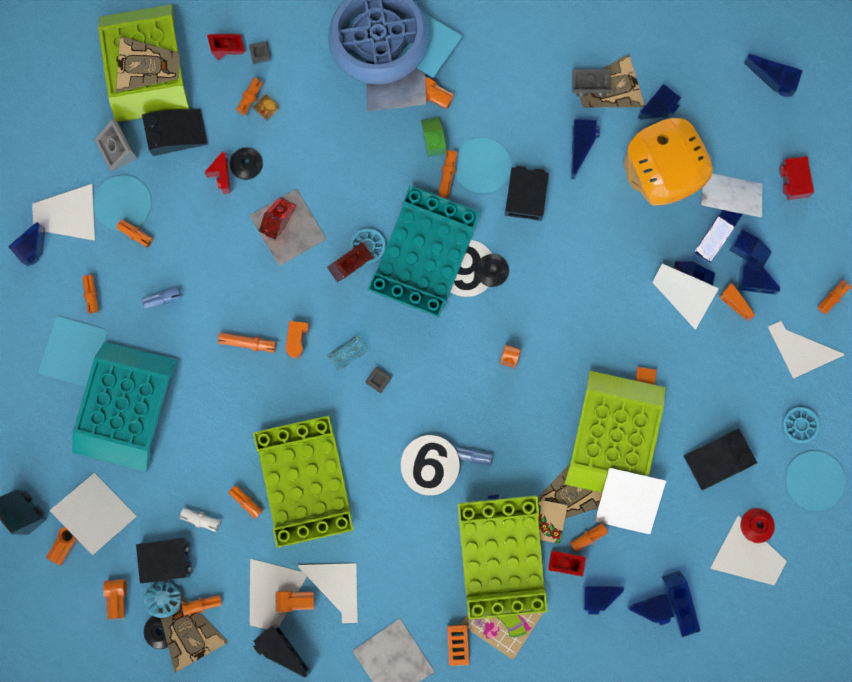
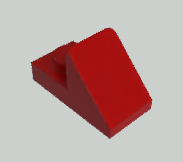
M241 34L207 35L211 53L217 60L222 59L225 55H242L245 52Z
M221 152L204 174L207 178L217 177L218 189H221L223 194H230L228 157L225 152Z
M551 551L548 570L583 577L586 557Z

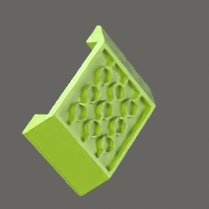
M173 4L99 17L98 32L108 99L114 119L118 123L142 119V114L160 110L189 109L180 60L178 79L116 92L120 36L179 53L174 26L176 21Z
M589 371L573 452L564 484L603 493L610 468L649 477L664 409L666 387Z
M329 416L253 432L274 525L273 534L276 548L354 531L338 449Z
M537 495L457 503L468 619L548 612L543 579Z

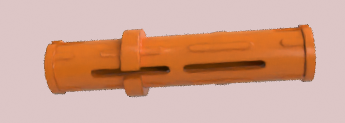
M451 150L446 151L444 166L441 168L442 177L438 196L447 200L449 199L453 176L456 174L455 166L458 152Z
M220 332L218 336V344L249 348L255 352L260 350L275 353L277 341L260 339L258 336L253 338Z

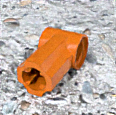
M425 77L426 102L431 101L447 110L454 98V94L437 86L436 82Z
M66 527L60 529L58 538L46 556L48 560L62 566L74 544L78 542L74 536L70 541L66 540L65 535L69 531Z
M105 580L103 592L107 602V619L125 618L126 580Z
M275 592V612L314 609V592Z

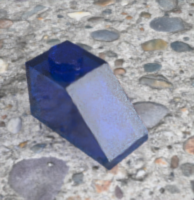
M663 84L640 111L638 118L640 120L667 118L670 113L674 114L679 109L680 105L678 103L681 97Z
M36 222L8 246L22 264L30 266L39 261V257L43 254L45 227Z
M743 229L738 233L729 251L762 269L772 253L759 238Z
M675 261L673 269L713 286L714 272L695 262Z
M747 262L740 267L739 291L773 295L780 292V286L763 266Z
M583 586V610L588 611V614L598 615L599 611H605L624 592V587Z
M661 594L627 606L629 611L653 623H659V625L670 623V618L675 617L667 594Z

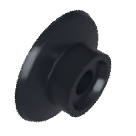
M250 147L238 149L230 158V169L239 179H253L261 172L263 167L262 156L257 150ZM248 160L249 162L248 164L244 165L243 161Z
M485 255L476 264V277L485 286H500L509 276V265L500 255ZM495 267L496 271L491 272L489 268Z
M150 617L145 623L143 630L146 642L155 649L168 648L161 618ZM158 628H161L163 630L162 635H158Z

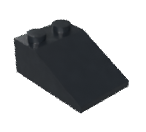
M201 109L160 110L142 114L148 149L152 156L208 145Z
M739 428L683 456L701 491L757 464Z
M14 490L0 496V521L11 534L29 535L46 521L43 516L45 514L38 505L35 506L31 500L33 498L26 490L24 492L23 490Z
M277 624L271 626L253 640L255 643L253 647L259 655L263 654L265 658L304 678L311 673Z

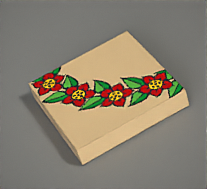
M538 499L540 540L560 544L567 505Z

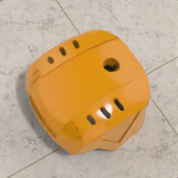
M682 118L662 120L644 128L631 140L623 159L631 188L641 192L651 205H666L680 201L699 191L712 177L713 166L704 143L694 129V126ZM663 137L667 139V144H665ZM647 160V162L639 164L640 161ZM652 169V171L648 173L643 172L645 170Z

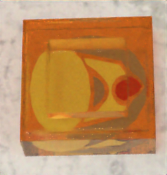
M266 94L253 106V109L266 121L280 108Z

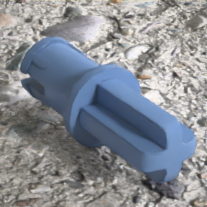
M178 287L163 292L158 291L159 293L144 297L142 298V304L147 309L181 299Z
M455 448L459 460L469 461L471 464L474 462L488 466L491 465L493 454L478 452L476 449Z

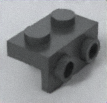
M572 69V92L576 93L578 97H586L587 93H595V96L603 97L606 96V93H611L610 69Z

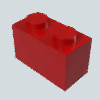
M808 156L785 159L781 166H779L780 176L784 180L782 186L783 194L786 195L787 200L809 198L814 193Z

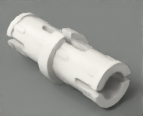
M183 508L180 514L181 520L195 524L198 528L201 526L217 532L220 527V520L206 516L203 512L198 513Z

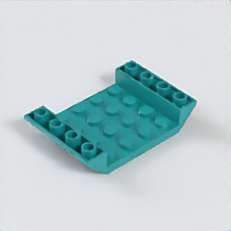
M409 185L402 202V210L367 291L439 318L472 239L480 212Z
M104 342L94 357L73 430L72 453L147 472L152 457L150 452L151 444L169 380L174 378L178 360Z

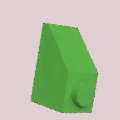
M439 117L421 120L428 157L446 154V143Z

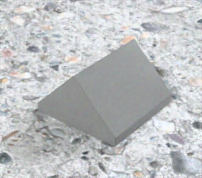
M112 119L94 139L111 171L137 159L121 126L115 119Z

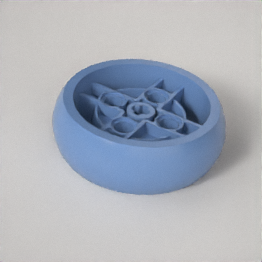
M344 0L330 22L329 47L338 66L350 77L367 84H390L411 74L421 63L428 47L429 27L424 13L413 0ZM389 10L396 11L408 19L401 20L395 13ZM361 14L356 19L353 28L345 29L356 16ZM413 43L403 56L392 61L402 52L405 44ZM380 51L385 52L384 54H378ZM357 52L361 58L375 64L361 62L353 58L349 53Z

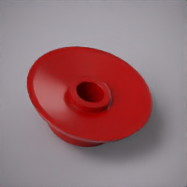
M754 508L748 510L743 515L740 527L746 539L753 543H764L773 536L775 522L767 511ZM757 522L761 523V529L757 528Z

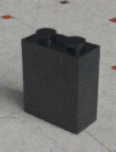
M523 166L511 168L504 216L542 221L549 173L543 169L526 170L527 168Z
M186 538L136 544L140 584L188 578L190 573L193 572L192 562L188 560V553L191 551L189 541L186 542Z

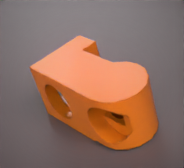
M289 321L286 352L293 359L300 358L304 353L302 346L303 334L309 333V323Z
M507 344L504 345L499 364L515 369L521 349Z

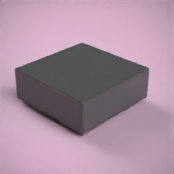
M267 41L249 45L253 65L271 61Z
M376 367L365 383L381 394L392 377Z

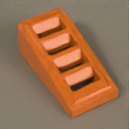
M732 283L729 284L719 298L746 321L751 320L755 314Z
M467 624L447 625L449 666L469 665ZM452 632H463V635L452 636ZM452 640H464V643L452 644ZM464 647V651L453 652L452 649ZM465 655V659L453 660V656Z

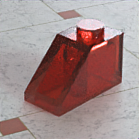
M279 197L264 213L259 232L276 240L285 229L296 208V204Z
M362 242L332 262L327 268L334 279L339 282L370 261L373 256Z

